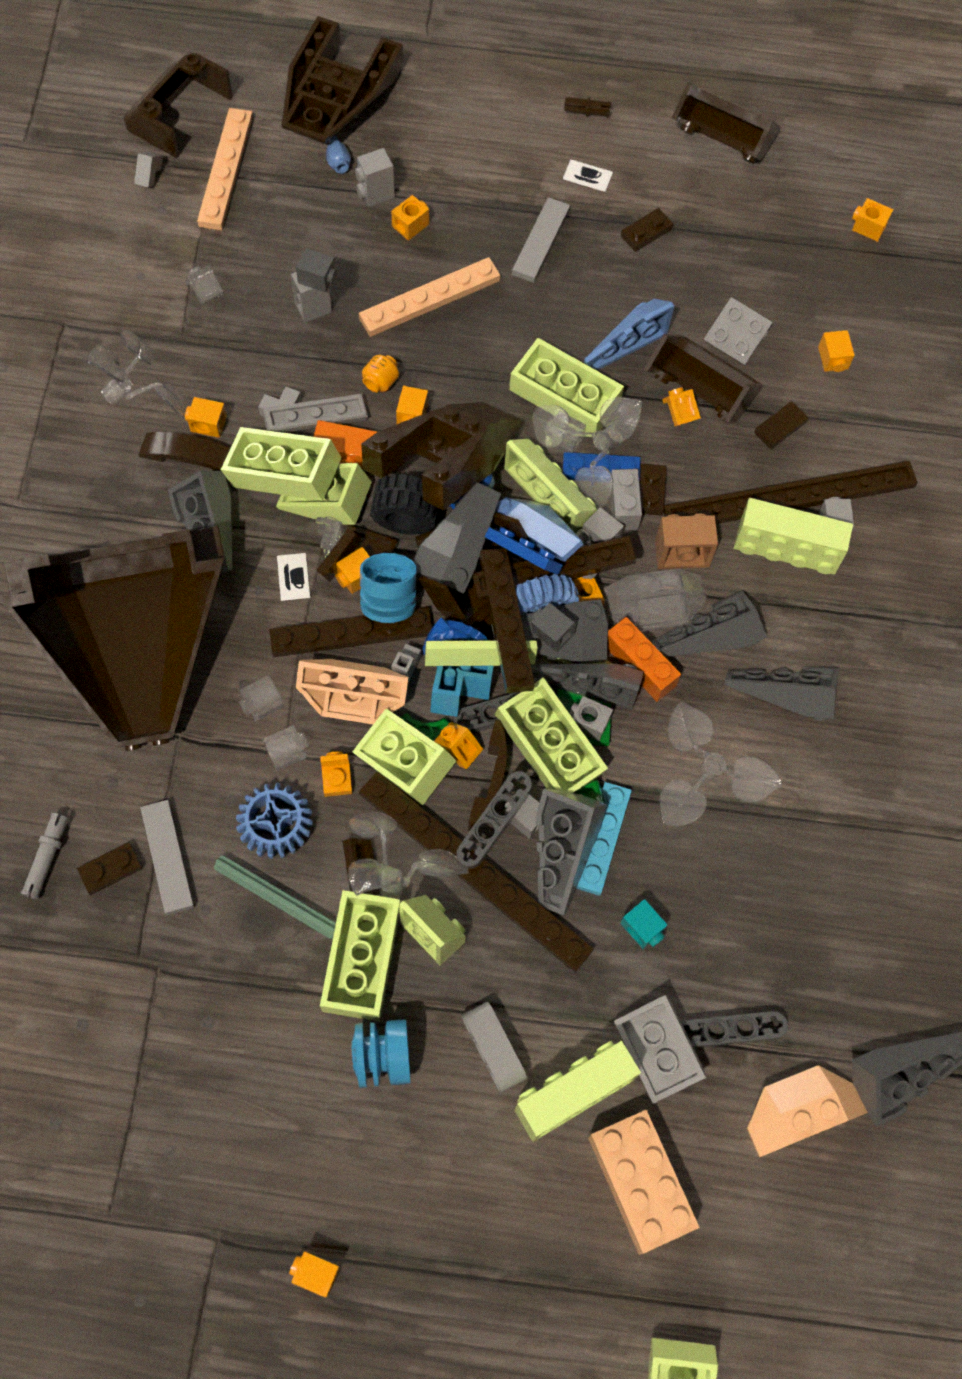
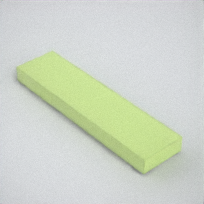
M426 641L425 666H500L496 641ZM526 641L530 664H535L537 641Z

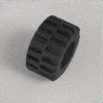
M394 474L384 476L377 481L370 516L379 526L392 532L408 535L424 534V532H429L435 527L438 507L423 500L422 479L409 475Z

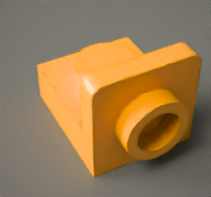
M683 387L668 391L669 396L662 399L663 404L668 403L674 426L701 418L692 389L684 391Z
M450 722L434 741L446 749L456 760L459 767L467 769L483 750L468 728Z
M330 752L326 756H321L324 797L352 794L348 754Z

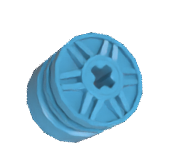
M396 553L376 554L363 561L360 565V609L363 614L371 620L381 623L399 622L412 616L416 610V565L406 556Z
M406 1019L387 1021L385 1035H378L375 1022H370V1036L366 1037L364 1036L363 1023L355 1024L352 1040V1061L359 1088H367V1073H373L374 1087H378L380 1084L381 1072L388 1073L391 1085L411 1084Z

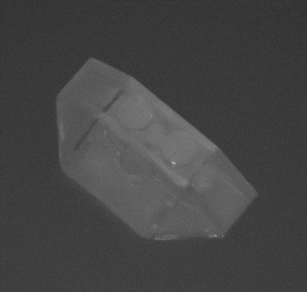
M681 568L628 575L600 590L605 599L603 608L606 618L619 623L627 617L641 632L688 625L707 600L702 577Z

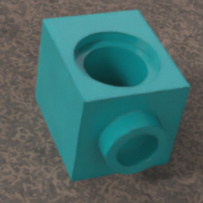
M645 899L627 913L620 922L622 927L642 949L649 944L655 947L665 938L663 932L668 926Z

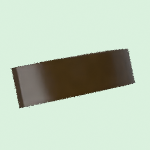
M149 432L145 435L138 455L141 458L163 463L165 458L211 468L212 471H221L231 448L186 434Z
M495 719L488 747V754L497 756L487 798L475 796L468 822V831L472 829L503 785L507 745L500 720Z

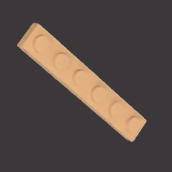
M229 108L197 222L199 227L215 230L223 229L253 120L252 111Z
M488 257L359 312V319L371 337L500 281V274Z

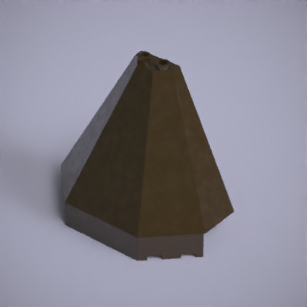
M219 526L197 530H181L164 533L161 537L64 554H44L21 558L20 561L4 563L10 595L0 597V601L117 748L125 747V751L142 748L141 743L152 742L153 746L169 743V738L174 737L226 561Z

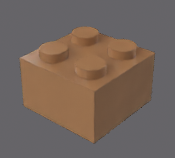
M672 514L662 517L655 539L657 568H709L718 546L715 515L695 514L693 516H679Z

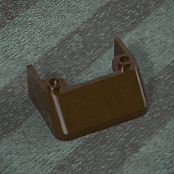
M189 53L172 64L125 113L124 123L126 129L177 159L180 155L174 129L161 123L158 119L192 80L231 100L233 95L229 71L200 54Z
M689 81L671 118L681 123L680 129L690 134H693L694 130L743 152L742 158L752 163H755L756 159L762 160L781 128L775 121L764 119L712 95Z
M663 334L643 369L646 372L656 373L654 377L665 384L669 381L676 382L687 390L692 389L695 395L716 407L717 417L727 423L736 422L763 386L754 378L680 334Z
M494 512L492 519L498 530L503 527L515 533L514 539L517 541L520 538L530 541L518 519ZM494 542L491 549H503L504 547ZM507 549L510 564L526 561V559ZM424 576L419 578L437 610L448 620L471 626L488 639L493 635L488 600L479 602L475 584L460 596L455 589L449 588L444 584Z

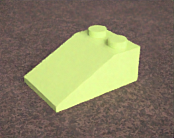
M339 463L323 501L280 495L276 507L283 511L330 524L355 525L370 488L371 480L358 463Z
M388 709L383 711L353 750L355 755L422 805L456 762L444 748Z
M427 895L403 900L399 904L401 925L440 966L465 943L466 936L463 934L465 929L456 919L451 921L444 914L446 910L437 899L434 898L431 901Z
M652 1338L648 1379L717 1378L718 1362L715 1345Z

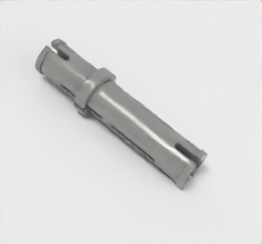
M51 813L44 836L39 838V849L23 890L20 893L23 896L29 897L30 895L32 899H39V894L55 852L62 845L60 839L69 818L61 815L59 819L57 813Z

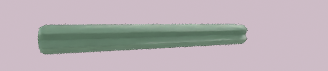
M221 855L215 862L214 869L325 937L333 938L336 922L224 855Z

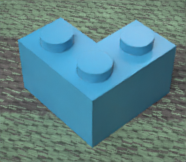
M437 666L430 712L457 717L461 696L489 700L494 666Z

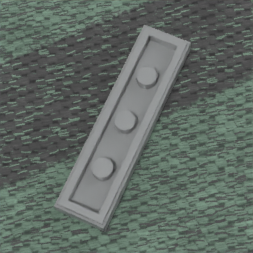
M549 197L547 198L512 269L513 276L535 282L570 211V205Z
M362 394L266 407L262 410L267 431L281 433L316 428L318 420L345 424L365 421L368 418Z
M164 800L140 807L166 916L194 908L169 801Z

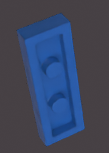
M564 452L562 474L568 480L609 483L611 471L622 469H638V478L640 480V457Z
M503 527L499 531L488 528L484 537L546 571L559 574L563 565L554 561L556 555L542 548L539 552L534 550V543L524 538H520L517 541L514 539L515 533Z

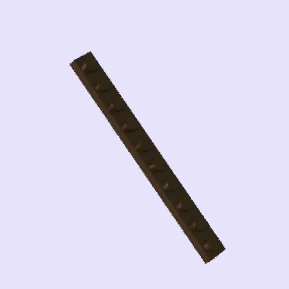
M906 461L664 505L663 513L665 517L672 514L679 516H693L695 514L715 515L716 524L741 520L749 498L792 509H802L822 505L825 499L832 497L856 499L915 488L918 482L911 462Z
M378 771L359 790L361 797L574 973L591 955L594 948L485 859L478 867H464L457 858V850L462 840ZM467 849L464 851L466 856L464 861L467 862L469 859L475 860L477 858L473 849L471 851Z

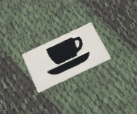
M570 160L563 179L605 192L613 172Z
M306 553L277 556L281 601L310 598Z

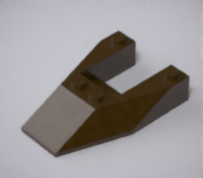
M317 16L289 65L282 128L326 143L395 81L403 66V44L381 37L364 70H360L332 60L340 45L339 23Z
M483 402L449 404L380 430L361 443L363 469L382 479V477L388 476L418 454L436 463L422 474L423 500L445 510L467 493L476 482H481L494 472L506 452V443L514 439L522 425V420Z

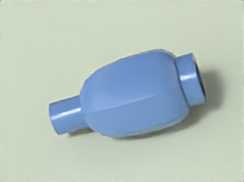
M333 136L328 140L326 159L333 170L342 174L349 169L351 157L346 146L338 141L336 136Z

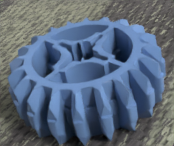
M554 574L552 576L536 577L532 580H526L523 584H518L517 588H515L521 616L534 613L540 608L544 609L549 603L554 607L579 602L578 589L575 587L572 578L566 577V575L558 576Z
M276 783L274 790H270L269 784H265L264 792L260 793V790L255 788L253 790L255 793L254 798L250 795L245 796L248 805H239V810L242 814L236 815V820L241 824L236 829L238 833H243L240 837L242 843L249 842L247 845L248 850L252 851L257 848V855L260 857L267 850L270 859H273L275 852L278 851L280 857L284 858V850L289 849L294 854L296 852L294 848L295 843L301 847L304 845V841L300 836H310V831L307 828L313 826V821L308 818L312 815V811L310 808H306L308 805L307 799H300V791L292 793V788L289 785L281 791L280 783ZM275 802L288 804L294 810L279 809L276 807ZM266 805L265 812L260 816H256V819L253 820L256 812ZM272 810L278 820L276 824L277 831H275L274 825L271 823V818H273ZM297 821L294 829L287 836L283 837L284 829ZM254 831L270 832L274 836V840L264 839Z

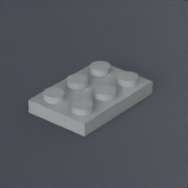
M664 995L614 1021L629 1054L641 1072V1080L653 1104L708 1078L668 995Z

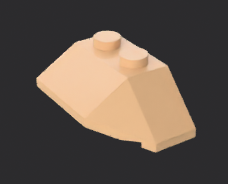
M299 660L296 689L304 695L321 716L374 724L385 709L393 713L405 705L409 677L385 667L341 660Z
M818 1065L764 1087L747 1130L758 1156L761 1157L868 1112L853 1083Z

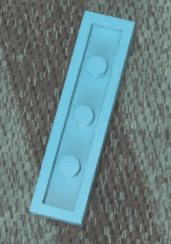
M607 782L604 783L602 789L605 804H607L602 824L576 888L598 896L602 893L631 794L630 789Z

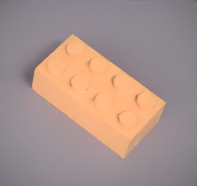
M647 1110L599 1130L588 1137L639 1255L700 1228Z

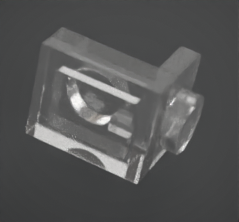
M199 265L188 271L189 275L186 277L185 282L187 286H191L201 305L223 294V290L209 265L204 268Z
M317 517V532L323 534L321 548L324 550L326 558L344 535L342 522L333 517Z

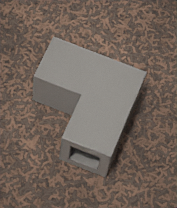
M150 151L138 153L134 184L148 188L153 187L156 171L162 169L163 155Z
M285 387L280 399L264 395L258 407L260 416H263L262 410L266 407L300 403V391Z
M405 644L402 652L398 651L392 664V671L409 677V683L421 658V649Z

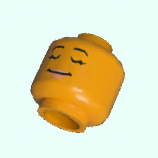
M375 355L362 370L364 385L375 393L386 392L399 377V370L395 359L389 355Z

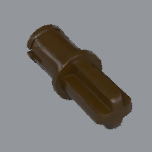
M566 97L564 111L585 114V117H588V114L609 117L611 102L590 100V97L587 99Z

